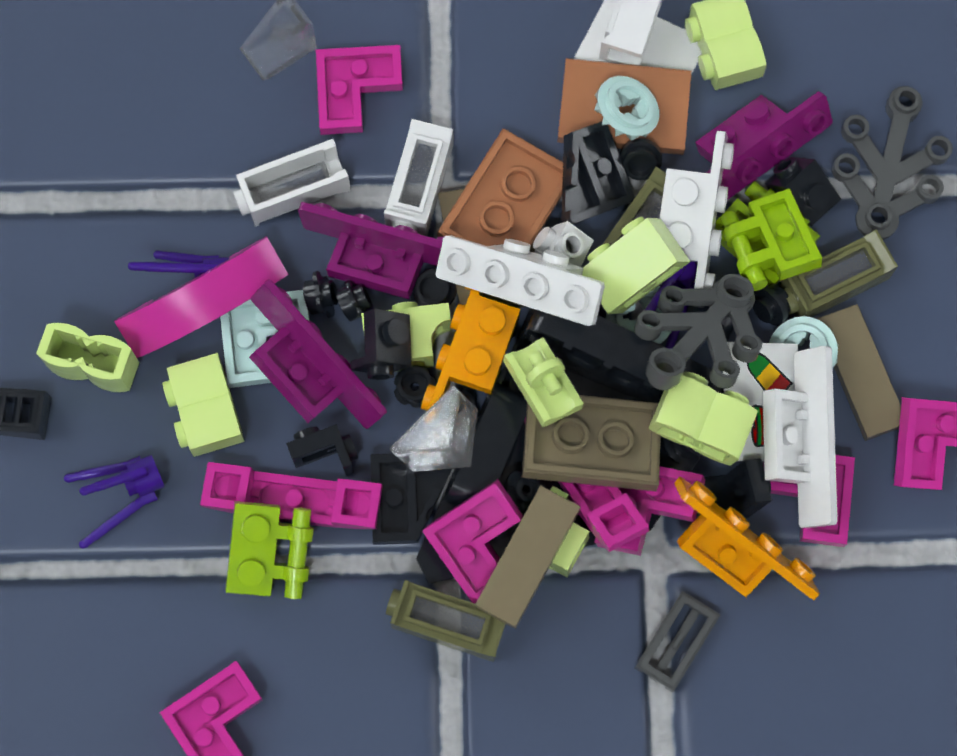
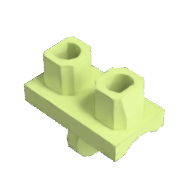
M544 337L522 350L504 355V364L542 427L557 422L582 409L584 403L564 372V364L561 359L555 357Z

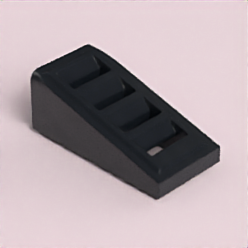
M0 388V435L45 440L52 397L46 391ZM12 402L14 403L12 421L4 422L7 404ZM24 404L31 405L28 423H21Z

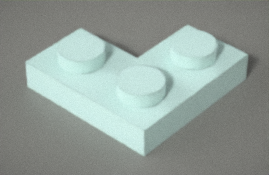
M303 290L287 291L296 309L306 320H309V312L304 300ZM250 299L220 317L227 385L229 388L271 383L249 357L275 335L278 330Z

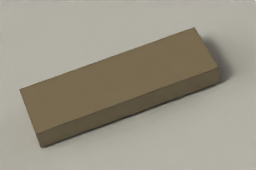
M858 304L817 318L832 330L839 344L838 363L834 366V369L864 440L867 441L899 429L901 405Z
M540 486L478 598L475 607L516 629L578 516L581 507Z

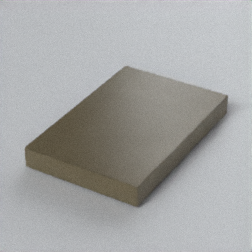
M579 395L584 403L581 410L542 427L527 402L522 478L657 491L659 486L661 436L651 431L649 426L659 403Z

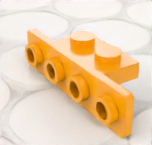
M465 287V289L470 290L466 305L458 303L450 325L451 329L456 330L451 345L443 344L437 359L436 369L442 370L437 385L429 384L422 400L421 409L427 411L426 424L436 426L451 382L490 395L492 394L504 355H506L520 315L519 308L483 297V292Z
M680 476L674 482L681 499L700 513L697 519L677 539L682 550L744 597H747L772 569L813 601L820 595L812 580L816 576L812 569L797 557L791 562L781 554L783 551L782 547L765 532L757 536L748 529L750 523L741 513L732 507H729L726 511L715 503L717 500L716 496L699 481H695L691 485Z

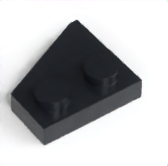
M602 122L564 136L562 223L569 221L571 224H575L629 204L635 199L608 125H602Z
M456 451L370 454L371 482L383 485L376 529H372L373 545L418 543L423 534L422 530L426 527L456 463Z

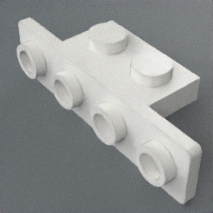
M725 131L716 132L711 174L668 168L666 170L660 219L664 222L689 260L698 262L694 289L713 288L716 281V274L709 273L711 256H719L722 230H715L717 212L725 213L728 187L721 186L723 169L731 170L734 155V144L727 143L728 136Z
M452 235L443 238L436 269L437 278L586 326L595 325L605 284L602 281L582 276L583 267L570 264L569 256L553 251H544L543 255L530 252V244L514 239H505L502 245L485 246Z
M819 346L795 352V391L782 389L762 391L765 480L798 484V515L801 528L836 525L838 521L832 349L828 346Z

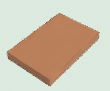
M566 59L557 142L564 143L565 135L602 122V114L594 110L597 104L596 92L607 79L614 76H626L644 84L652 92L659 106L660 115L657 126L646 137L639 136L636 139H648L654 142L662 153L684 155L692 71ZM635 105L620 106L619 111L623 114L631 113ZM608 124L616 148L622 149L631 140L625 134L615 137V129Z
M503 128L439 228L437 237L452 235L485 246L502 245L505 239H514L526 242L532 246L536 236L543 229L562 198L563 162Z

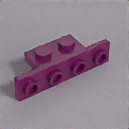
M820 91L788 114L763 95H760L695 143L698 153L711 164L717 131H725L728 136L727 143L734 144L731 170L723 169L721 186L728 187L727 200H729L782 160L788 158L815 136L821 134L832 125L833 120L827 97Z
M301 202L298 212L303 228L338 238L326 268L328 277L342 281L351 280L356 285L362 283L367 288L410 299L423 263L438 265L444 237H437L435 239L420 235L417 231L407 226L397 225L396 227L384 225L364 214L348 215L338 212L332 206L324 203L312 205Z
M271 280L266 281L251 297V301L278 332L254 351L249 358L307 423L338 398L365 429L370 428L387 413V410L381 404L378 394L361 382L351 370V365L347 359L336 353L323 339L321 331L313 322L304 318L293 305L289 294L282 288L277 287Z

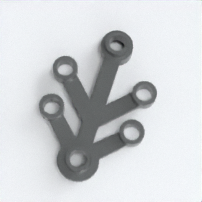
M901 86L894 89L886 102V113L892 121L883 157L867 134L869 123L866 118L861 115H851L845 120L841 129L844 140L852 143L877 181L873 196L857 174L860 169V163L857 157L852 154L844 153L839 155L832 166L833 176L838 181L843 182L859 207L855 221L858 230L864 236L877 229L883 240L889 238L896 231L900 216L924 203L932 204L936 202L944 190L943 182L939 177L926 175L920 179L915 190L891 201L895 185L933 164H944L953 151V146L949 139L943 136H935L929 140L925 149L900 162L909 122H912L917 117L922 108V97L912 87ZM907 97L912 101L913 105L909 107L903 106L899 98ZM856 124L861 127L862 133L858 135L853 134L849 131L848 126ZM934 145L941 146L945 151V155L938 156L934 154L931 147ZM839 164H850L853 172H842L839 169ZM922 185H933L936 194H926L923 191ZM874 212L883 214L885 222L881 224L874 222L871 214Z
M728 274L717 281L713 288L681 289L676 286H667L662 289L657 303L662 313H657L653 310H644L639 313L634 331L643 340H656L659 338L661 331H688L672 349L659 348L650 355L646 367V376L654 388L669 390L678 385L683 376L686 362L706 340L713 360V366L709 374L711 382L720 388L734 386L740 373V367L732 359L721 323L729 315L737 335L732 347V353L739 361L745 363L754 362L762 348V341L755 335L748 315L755 302L754 288L748 279L741 275ZM685 305L711 306L706 312L682 313Z

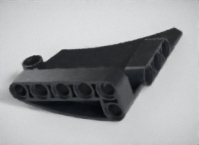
M533 308L529 309L511 352L522 350L544 337L555 357L561 359L564 364V372L578 395L659 403L664 390L656 389L649 383L646 376V367L652 352L666 347L654 341L643 340L635 332L599 315L595 325L586 326ZM692 359L686 362L684 372H692L704 377L708 381L707 386L716 392L724 393V388L717 387L711 382L709 377L710 368ZM506 365L498 382L495 383L492 394H488L432 522L497 479L505 488L508 475L515 470L522 471L524 420L526 418L527 401ZM661 436L660 466L691 472L703 455L690 447L675 443ZM543 480L546 482L548 490L554 486L563 491L558 481ZM524 485L522 488L526 494L530 490L527 485ZM518 508L524 516L526 512L522 511L521 508ZM578 514L574 523L589 531V540L585 547L595 545L596 537ZM651 515L649 531L652 530L661 515ZM521 521L489 541L499 558L502 557ZM425 536L416 556V561L428 584L453 579L454 576Z

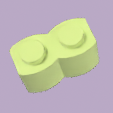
M704 0L693 3L689 18L685 19V28L690 42H697L702 55L698 56V64L703 79H710L714 89L718 90L763 77L767 63L762 45L753 28L745 0Z
M50 323L46 325L36 353L56 375L70 380L89 379L97 387L111 392L130 391L139 365L135 354L123 341L106 335L88 336L81 329L65 323Z
M218 353L167 368L169 380L162 382L169 407L176 405L178 407L181 421L175 422L174 428L181 448L189 446L192 455L196 457L245 442L231 391L227 385L223 364Z
M684 372L678 385L669 390H664L649 429L668 440L690 447L712 460L731 466L740 458L758 410L748 405L749 400L745 396L733 391H724L723 394L716 392L707 386L708 381L704 377L692 372Z

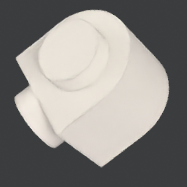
M566 221L552 228L545 227L542 229L533 242V248L535 249L534 253L543 255L544 251L565 254L570 257V264L581 267L594 240L569 221Z

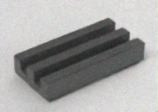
M682 591L634 669L645 673L650 679L656 683L659 682L673 693L719 619L720 614ZM684 604L689 606L692 610L657 667L654 668L649 665V661ZM699 614L705 616L707 620L672 677H668L664 674V671Z

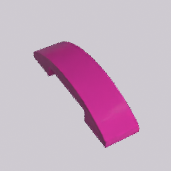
M266 236L229 256L227 261L162 297L144 303L117 318L114 322L136 358H139L184 337L250 300L266 281L271 280L275 284L289 274L269 238Z
M558 482L563 491L568 494V499L581 507L579 515L608 552L649 532L648 524L627 493L622 494L618 487Z
M208 462L200 506L233 513L234 501L274 504L280 506L279 521L292 523L293 509L295 507L311 509L310 525L348 529H376L383 485L340 478L337 481L258 472L254 471L251 467Z

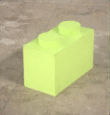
M638 217L621 230L623 237L611 246L609 243H605L587 256L589 263L583 267L582 276L602 281L605 284L601 305L608 314L624 313L691 262L661 219Z

